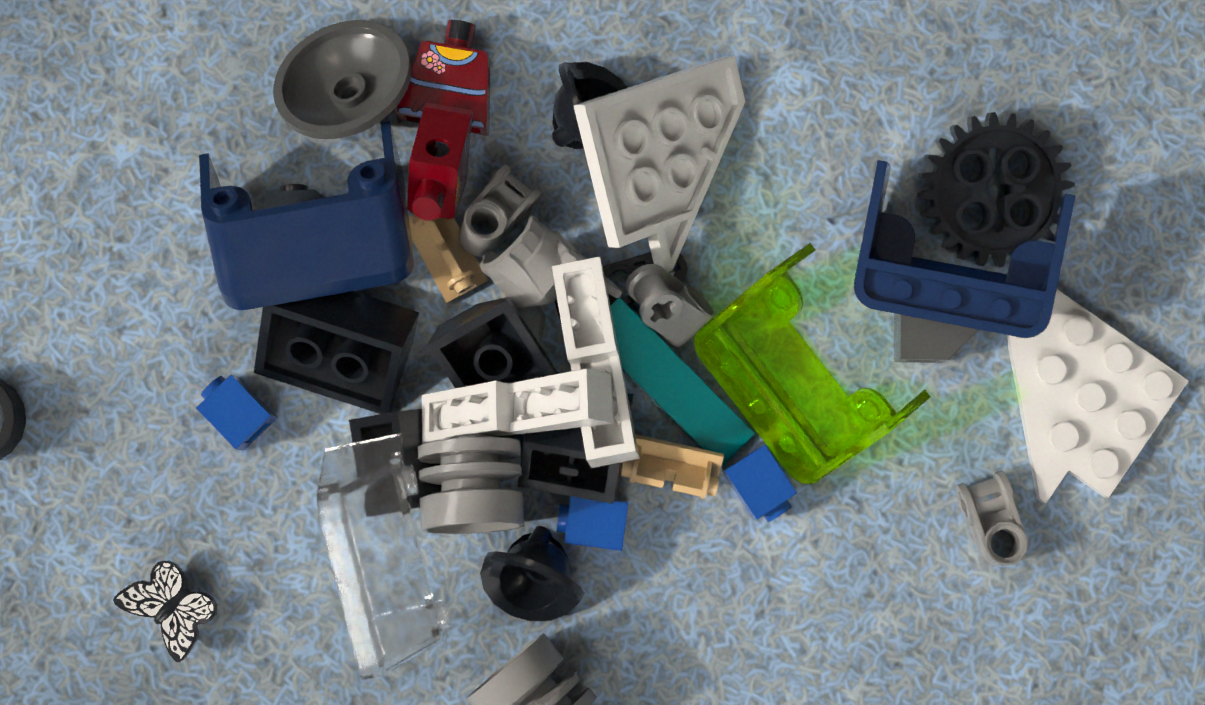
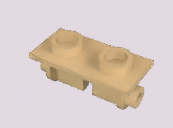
M414 213L409 216L411 239L446 303L488 281L486 275L481 271L476 257L466 252L459 241L460 228L454 218L445 219L438 217L435 220L427 221L418 218Z
M635 434L640 459L624 462L621 476L630 478L629 483L634 484V482L663 488L664 481L668 480L674 482L673 491L700 496L701 499H705L706 495L716 496L719 484L718 477L724 454Z

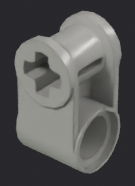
M504 164L489 180L480 195L468 206L459 230L461 246L466 252L483 257L488 251H496L515 227L525 221L538 205L544 193L539 189H530L511 174L512 168L508 164ZM484 222L493 229V233L488 235L480 234L473 229L472 224Z
M646 264L640 266L627 278L626 290L629 296L641 306L639 311L642 321L678 348L715 317V312L711 305L694 287L684 284L659 265Z
M1004 471L995 472L994 478L977 484L966 486V484L961 483L956 485V495L963 516L970 527L981 558L994 566L1013 565L1019 562L1027 552L1028 540L1017 511L1012 486ZM994 494L993 499L978 502V498ZM999 530L1007 533L1012 540V550L1005 558L996 555L991 548L992 536Z

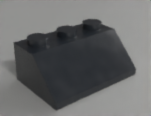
M355 291L263 307L254 373L378 414L390 413L413 345L419 312Z

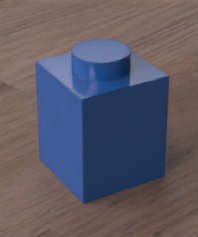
M232 374L226 379L223 376H219L202 391L201 396L204 400L196 407L236 450L242 451L250 446L278 419L240 377Z
M762 445L722 471L753 520H757L764 515L767 522H770L792 508L788 499L797 494V492L766 445Z
M570 496L569 504L560 503L556 532L565 533L564 543L622 551L628 502L614 501L611 504Z

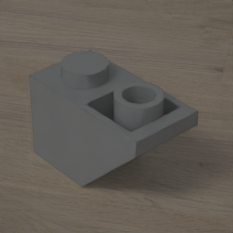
M894 313V362L943 363L960 350L979 330Z

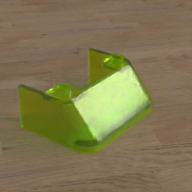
M811 243L767 272L704 325L694 338V346L698 357L790 476L798 482L808 485L815 484L890 433L931 397L926 390H923L894 410L886 398L872 388H860L847 396L790 323L803 308V296L799 287L788 273L816 251Z

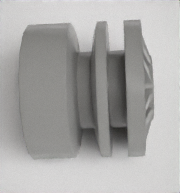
M463 434L418 446V459L420 462L441 464L420 470L419 479L423 482L442 485L441 492L432 493L420 498L421 531L431 534H474L507 531L524 527L522 492L503 489L500 486V482L522 475L521 465L499 462L521 456L519 440L493 437L487 434Z
M542 633L492 674L465 700L469 705H591L597 699V696L589 687L572 699L566 695L581 680V677L575 672L556 683L551 674L560 665L564 657L547 636Z

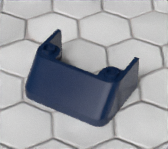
M390 121L380 123L384 158L365 161L353 168L347 180L349 194L252 210V203L248 193L237 186L221 187L209 153L199 155L201 211L218 288L227 306L235 310L255 309L395 284L410 275L414 267V256L404 175Z
M878 160L854 279V291L858 300L864 306L874 310L1020 338H1031L1042 333L1047 328L1052 315L1076 195L1065 194L1062 198L1054 242L1028 241L1019 245L1011 255L1007 274L912 257L915 245V231L908 220L899 215L882 212L891 165L886 161Z

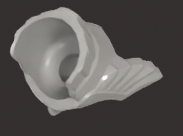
M532 215L528 218L524 231L516 241L500 256L495 252L488 251L483 256L480 267L481 271L489 276L501 290L500 298H510L539 344L542 345L546 315L539 305H548L557 300L552 266L585 260L586 258L558 231H552ZM605 276L608 294L619 298L622 291Z

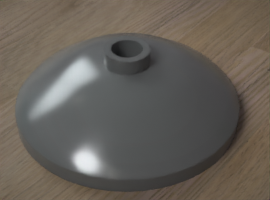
M351 20L324 27L298 43L280 65L273 86V98L276 108L289 127L311 138L337 139L363 132L382 121L404 97L412 75L410 53L404 41L394 30L377 22Z

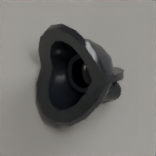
M564 62L559 64L558 69L563 84L555 95L552 120L554 131L552 132V138L559 147L566 146L573 149H584L574 105L628 87L621 78L605 67L590 62Z
M537 526L532 533L522 535L509 547L507 553L499 551L488 552L480 572L483 590L493 604L510 616L527 621H551L567 615L580 603L585 594L582 588L571 580V565L562 545L552 537L551 532L544 526Z

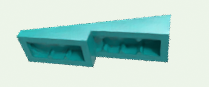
M619 297L610 307L623 372L701 449L724 454L722 468L755 433Z

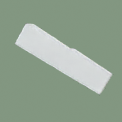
M595 257L552 266L567 360L570 363L571 371L591 369L611 374L613 424L581 427L586 460L591 468L640 459L601 258Z
M581 369L509 384L492 381L422 395V443L443 440L446 437L463 434H487L498 437L613 424L611 374L591 369Z

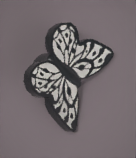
M170 560L160 561L153 566L150 582L146 580L134 582L120 591L113 599L114 604L120 609L137 616L154 618L155 624H161V633L165 646L173 660L178 663L189 655L199 636L197 625L211 621L217 615L218 607L214 598L209 594L200 591L191 592L188 588H185L183 570L178 564Z

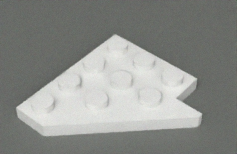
M735 56L722 57L574 105L608 247L620 248L647 237L653 263L661 266L667 272L673 270L745 104Z
M1057 289L1050 322L1042 333L1031 338L1006 335L1036 499L1041 503H1047L1067 472L1104 498H1109L1189 380Z

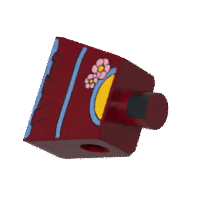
M448 20L444 44L422 41L412 66L410 84L397 106L396 112L401 121L419 124L425 102L473 110L471 133L489 136L490 58L488 52L472 49L476 29L474 24L462 20Z
M425 102L409 161L407 209L422 220L431 221L438 217L452 219L456 216L468 177L473 110ZM436 141L443 142L449 146L450 151L447 155L435 157L438 149L435 147Z

